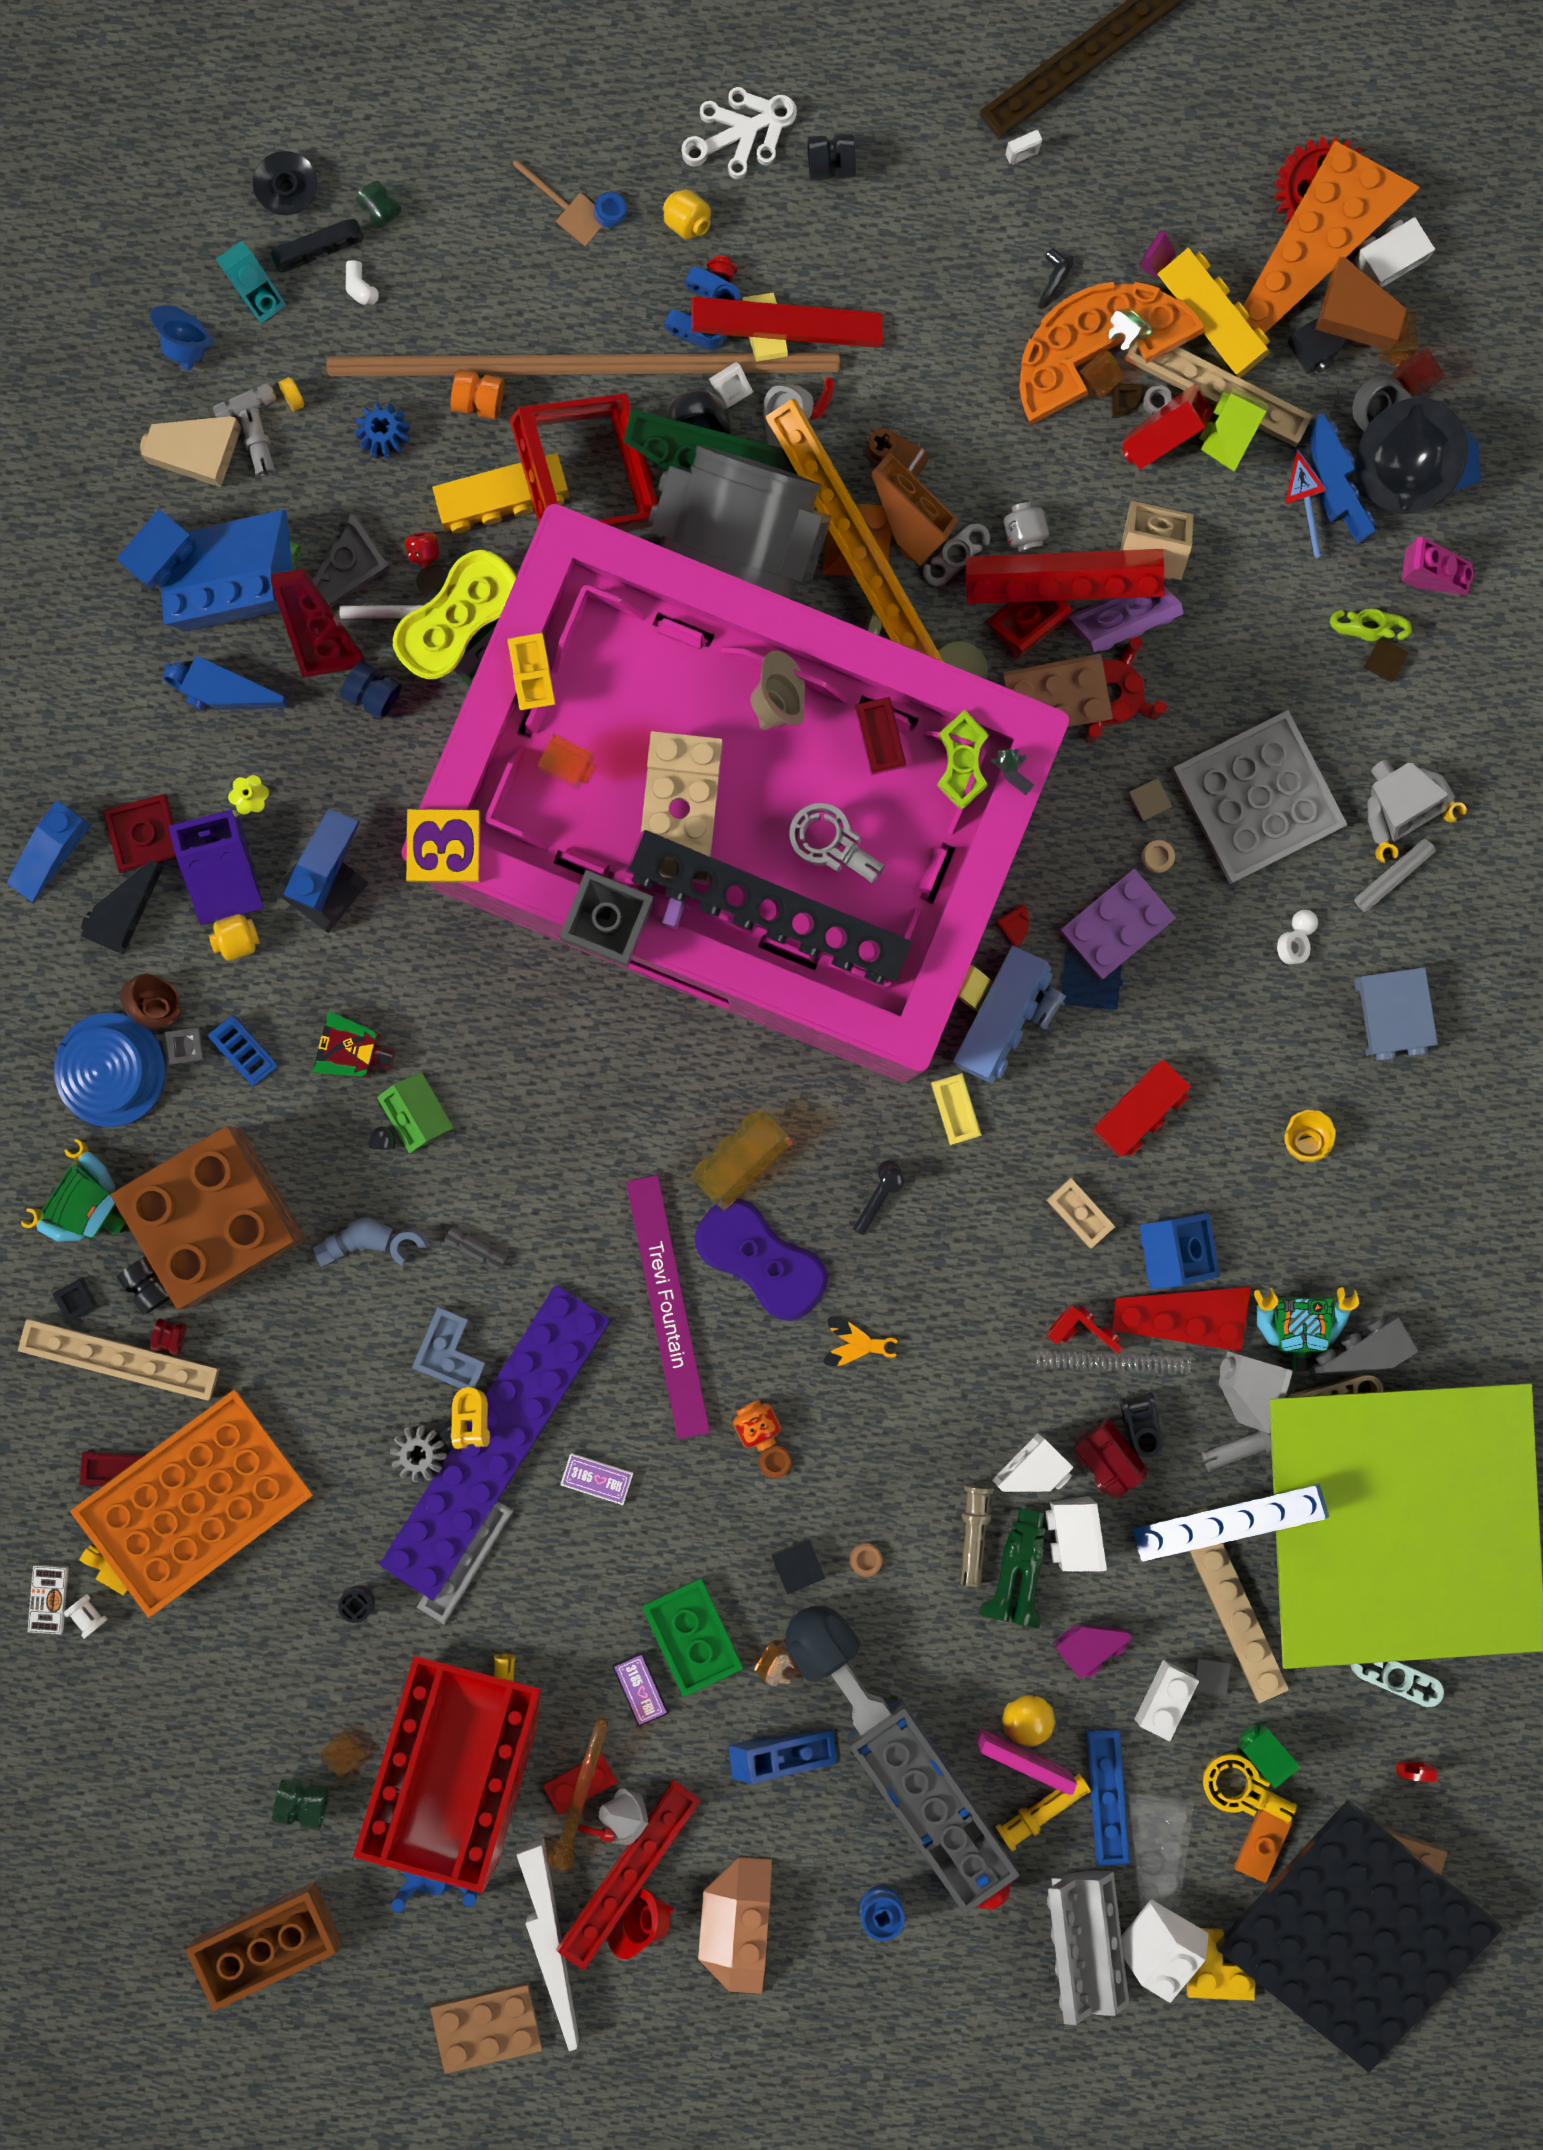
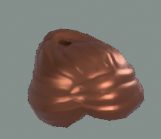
M149 973L140 974L134 979L129 980L119 993L120 1001L127 1015L136 1023L147 1028L159 1029L169 1026L178 1020L182 1013L180 998L176 989L166 980Z

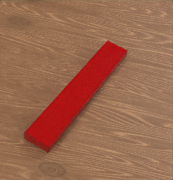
M694 296L691 300V332L880 348L883 344L882 313Z
M674 1779L671 1781L647 1816L648 1824L643 1832L632 1844L625 1848L556 1948L559 1954L582 1970L587 1968L700 1803L701 1799Z

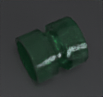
M282 1779L275 1798L272 1822L289 1826L299 1822L301 1828L319 1831L325 1817L329 1787L310 1783L307 1788H304L300 1781Z

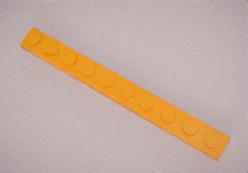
M796 399L789 400L765 418L797 474L822 485L820 492L817 493L814 504H816L815 506L819 512L832 516L828 529L878 618L881 620L891 641L944 662Z

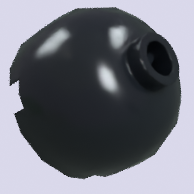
M704 390L688 391L679 395L669 407L667 418L731 434V421L725 403L713 393Z

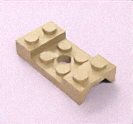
M651 731L641 833L644 830H648L711 857L723 746L722 739ZM684 800L689 804L690 812L685 818L677 819L670 814L669 808L674 801ZM663 858L659 862L658 870L663 877L673 878L677 872V866L672 859ZM697 872L693 876L692 882L708 884V876L703 872Z

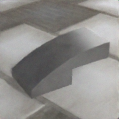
M199 1028L165 1032V1034L155 1035L163 1049L166 1067L204 1060Z

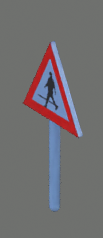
M1297 450L1285 503L1290 504L1304 499L1314 556L1319 558L1321 553L1310 497L1328 490L1299 450Z

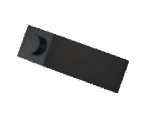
M1318 318L1295 330L1287 341L1306 374L1315 369L1318 373H1321L1330 368L1335 363L1334 358L1347 340L1340 336L1315 330Z
M153 860L149 861L96 904L92 912L89 911L82 921L81 929L83 932L81 937L124 955L164 866Z

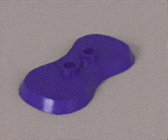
M740 1198L724 1199L714 1205L698 1225L695 1234V1246L701 1258L711 1267L733 1274L747 1283L763 1308L772 1316L787 1321L797 1320L808 1314L822 1298L828 1283V1273L821 1259L813 1252L789 1244L779 1238L770 1229L761 1212L752 1203Z

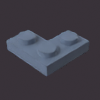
M437 1307L412 1368L460 1389L465 1387L476 1388L486 1362L456 1350L469 1319L442 1307Z

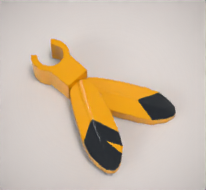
M830 1317L827 1320L832 1332L849 1344L830 1351L823 1360L825 1365H844L869 1352L883 1354L889 1358L897 1356L896 1353L889 1354L884 1349V1345L887 1342L892 1341L896 1344L898 1342L897 1339L889 1337L885 1340H871L863 1331L843 1318Z

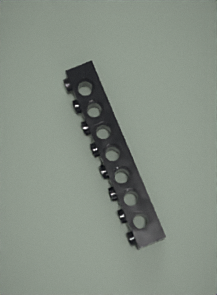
M648 830L642 831L626 870L627 873L633 875L631 881L638 885L652 889L653 884L666 888L665 895L672 899L685 903L686 899L690 898L700 903L698 909L716 917H719L720 912L734 917L732 923L752 931L755 925L767 930L765 937L773 941L785 944L787 939L800 944L798 951L818 958L820 953L833 958L832 965L851 972L853 967H856L866 972L864 975L865 979L880 985H884L886 980L891 982L897 981L912 941ZM663 858L672 859L676 863L677 872L671 879L664 878L659 873L658 865ZM697 872L705 873L710 879V887L704 893L696 891L692 885V878ZM731 886H736L743 892V901L737 907L730 905L726 900V891ZM764 900H770L776 906V915L770 921L762 918L759 913V906ZM799 913L805 915L809 920V928L804 934L797 933L792 925L794 917ZM832 927L837 928L842 934V941L836 948L830 947L826 942V933ZM864 941L870 942L875 950L873 958L868 962L862 960L859 956V947Z

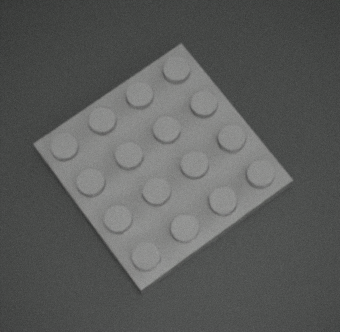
M1289 710L1171 769L1229 884L1347 826Z

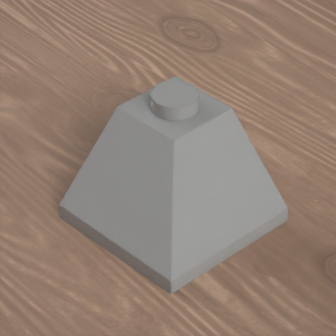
M1227 1351L1226 1358L1220 1366L1219 1385L1238 1423L1271 1434L1269 1398L1286 1397L1293 1371Z

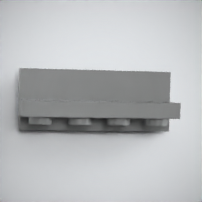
M1093 1870L1057 1875L1051 1878L1052 1886L1048 1888L1047 1905L1051 1910V1939L1055 1944L1057 1959L1055 1972L1059 1978L1061 1993L1059 2006L1063 2012L1064 2024L1077 2025L1091 2014L1116 2016L1130 2004L1114 1871Z

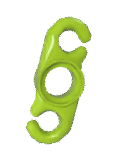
M1365 609L1360 613L1348 612L1347 617L1351 620L1349 623L1338 621L1339 618L1345 615L1344 610L1335 611L1330 617L1331 627L1339 634L1359 637L1366 641H1376L1383 636L1394 638L1395 633L1390 628L1397 626L1404 629V631L1397 635L1399 640L1408 638L1412 633L1411 623L1406 618L1400 615L1384 613L1377 609ZM1372 621L1377 623L1379 627L1371 629L1365 627L1363 623Z

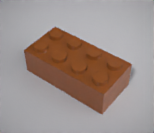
M314 1881L194 1938L185 1951L214 2012L336 1954L342 1944V1940Z

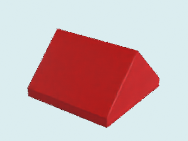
M1063 600L1009 602L990 617L986 623L1018 660L1064 623L1072 612V608Z

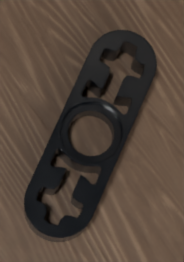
M347 219L278 246L271 252V257L277 271L284 273L317 260L316 256L327 253V255L360 243L364 239V235L356 219Z

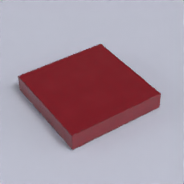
M166 793L102 810L120 874L140 869L151 860L162 863L177 859L168 827L174 825L175 822Z

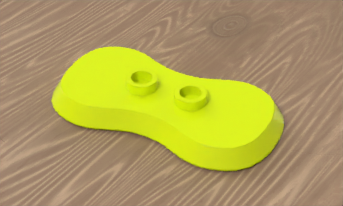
M475 550L459 558L451 568L440 592L429 603L407 614L398 624L393 636V648L402 664L414 674L425 679H437L450 673L460 662L473 635L484 625L500 617L517 577L509 564L498 555L486 550Z

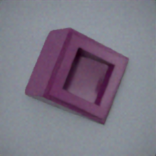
M1164 231L1157 234L1140 264L1141 269L1157 279H1160L1158 273L1171 262L1175 255V250Z

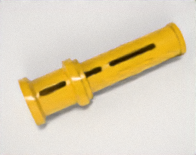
M1080 1774L1074 1777L1077 1787L1073 1795H1068L1057 1789L1031 1808L1027 1809L1025 1807L1023 1809L1022 1807L1019 1809V1814L1004 1825L998 1824L995 1826L1012 1852L1016 1850V1845L1028 1836L1039 1834L1040 1826L1086 1794L1092 1792Z

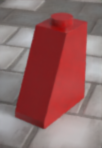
M1195 383L1126 434L1122 442L1124 446L1122 451L1129 463H1135L1138 469L1141 470L1206 427L1213 409L1197 384Z

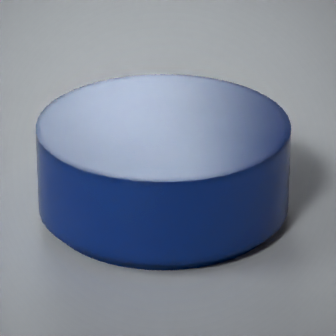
M612 192L601 194L594 206V216L597 222L608 228L617 227L623 222L627 212L624 199Z

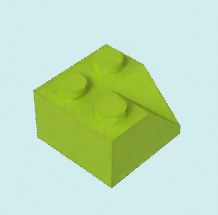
M1234 386L1230 393L1223 391L1213 412L1218 415L1215 422L1208 421L1199 439L1204 441L1201 450L1227 468L1235 471L1267 411L1268 403Z

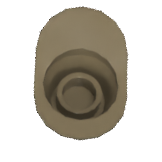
M778 650L769 652L763 658L761 681L751 693L750 702L758 716L759 727L763 730L771 727H781L786 724L792 726L800 725L804 721L805 716L804 680L797 677L793 669L800 672L801 670L790 656Z

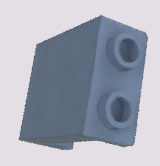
M1425 967L1362 976L1354 979L1356 992L1360 991L1369 1045V1048L1365 1049L1366 1056L1376 1055V1061L1396 1058L1395 1052L1408 1050V1056L1428 1053V1047L1438 1045Z

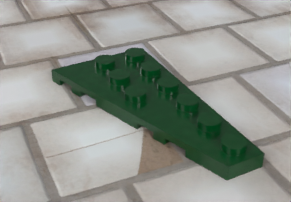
M630 409L623 442L666 470H669L670 466L690 469L696 457L697 445H702L798 475L784 449L781 447Z

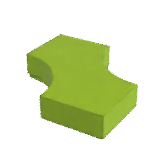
M965 709L938 734L945 745L948 763L946 772L937 783V786L961 810L988 786L980 772L978 757L980 748L989 734ZM949 734H954L975 743L974 749L971 746L951 740ZM973 772V776L975 778L974 784L971 788V791L962 799L966 786Z

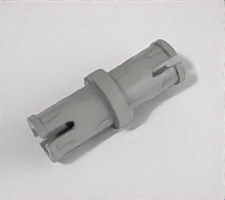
M250 408L252 422L249 421L246 410L241 411L238 416L246 436L244 441L247 451H250L255 475L260 478L265 476L262 463H265L268 475L276 473V468L268 448L271 443L269 436L264 434L259 415L260 412L256 408Z

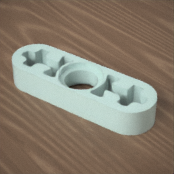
M1383 1662L1373 1663L1383 1668L1380 1681L1376 1680L1380 1675L1378 1672L1366 1669L1365 1673H1363L1362 1666L1350 1664L1352 1671L1361 1679L1422 1706L1433 1707L1438 1705L1443 1699L1444 1689L1437 1679L1401 1662H1388L1384 1667ZM1396 1668L1402 1669L1405 1673L1404 1682L1399 1686H1391L1388 1681L1389 1673ZM1414 1675H1417L1414 1681L1422 1686L1427 1687L1429 1682H1431V1688L1435 1690V1694L1433 1696L1427 1695L1423 1699L1424 1694L1412 1687ZM1411 1688V1693H1406Z

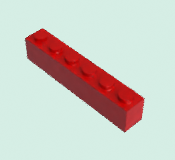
M1163 549L966 557L967 604L1164 597L1165 566Z

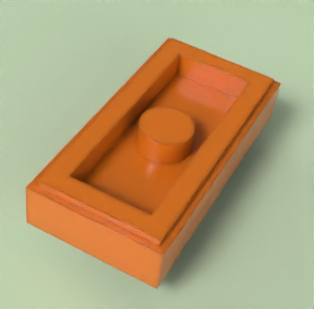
M1259 1809L1234 1868L1266 1883L1292 1825V1821L1287 1824L1285 1821Z

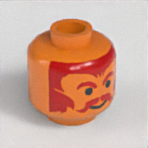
M756 1400L736 1410L738 1416L734 1418L733 1426L744 1447L752 1448L756 1446L758 1451H762L776 1444L774 1437L780 1433L781 1425L770 1404H761L760 1400Z

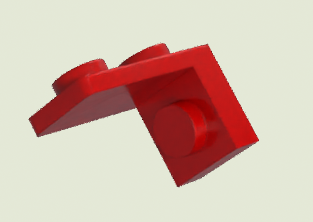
M1069 1305L1044 1334L1057 1345L1061 1340L1066 1343L1077 1331L1078 1328L1074 1325L1079 1321L1115 1353L1119 1354L1123 1350L1117 1344L1120 1338L1108 1327L1105 1326L1101 1330L1092 1323L1095 1316L1082 1305H1079L1077 1309Z

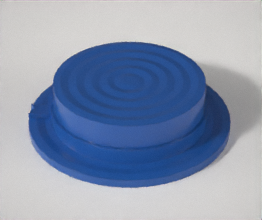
M100 1013L81 1020L67 1032L61 1043H59L57 1052H55L54 1079L61 1099L76 1116L97 1126H123L140 1119L156 1104L165 1085L166 1060L158 1039L149 1028L141 1026L124 1014Z

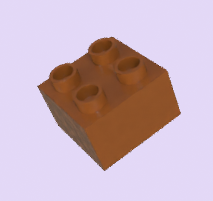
M223 1127L110 1194L177 1310L199 1305L307 1241L245 1132L239 1127Z

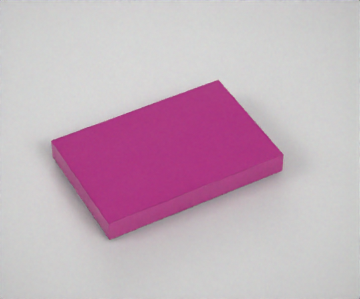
M979 1729L975 1739L982 1754L1068 1795H1073L1077 1782L1069 1769L985 1729Z

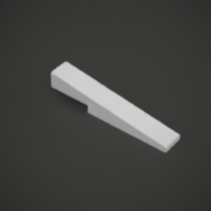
M543 1838L520 1846L516 1855L536 1911L528 1914L526 1926L568 2050L572 2051L578 2047L579 2035L565 1957L556 1950L562 1938Z

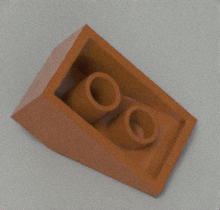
M889 452L872 471L871 475L894 538L900 546L902 554L908 560L915 561L921 565L948 538L959 520Z

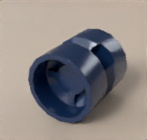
M359 661L348 674L342 686L340 697L356 707L363 704L365 712L379 720H383L399 697L402 685L387 675L379 677L377 669L363 661Z

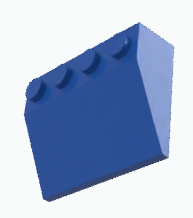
M282 509L188 531L194 539L191 545L193 550L183 562L179 560L170 569L172 571L171 577L162 586L161 599L164 625L186 631L280 611L271 585V574L293 571L287 510Z

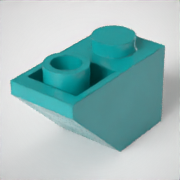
M242 241L215 259L260 324L287 306L253 253Z

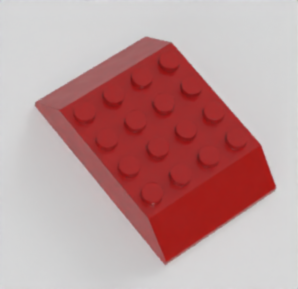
M414 1656L353 1858L483 1894L500 1859L537 1730L541 1689Z

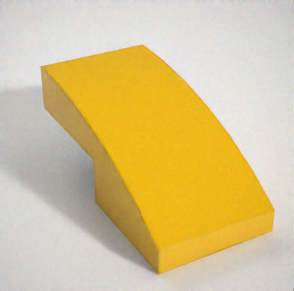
M543 633L508 638L520 710L554 705L555 699Z

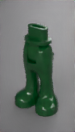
M1019 1508L1017 1522H1012V1526L1016 1529H1011L1004 1547L997 1590L993 1599L981 1604L979 1615L1009 1622L1015 1580L1018 1571L1021 1570V1586L1011 1622L1033 1628L1040 1627L1041 1618L1035 1609V1596L1044 1555L1043 1535L1046 1533V1529L1042 1528L1045 1513Z

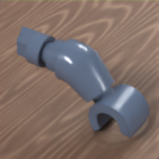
M361 1218L348 1223V1228L341 1230L340 1236L333 1234L325 1238V1242L313 1247L321 1267L345 1256L346 1250L353 1252L357 1249L360 1251L372 1249L386 1252L387 1248L390 1249L391 1256L395 1262L403 1266L407 1255L401 1251V1241L410 1239L417 1244L418 1248H426L428 1240L424 1233L416 1228L403 1229L398 1234H394L392 1228L376 1220Z

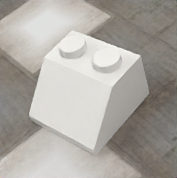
M1037 1433L992 1481L1003 1492L1051 1491L1054 1487L1058 1490L1069 1481L1072 1476L1069 1472L1074 1467Z
M1089 1496L1050 1501L1051 1510H1046L1045 1513L1048 1530H1054L1056 1543H1050L1053 1563H1059L1062 1571H1106L1107 1567L1097 1503Z
M1151 1899L1121 1936L1124 1959L1141 1986L1171 2003L1205 1962L1209 1933Z

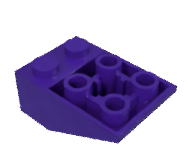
M231 809L168 826L176 858L200 925L216 922L233 915H243L264 909L242 820L237 812Z

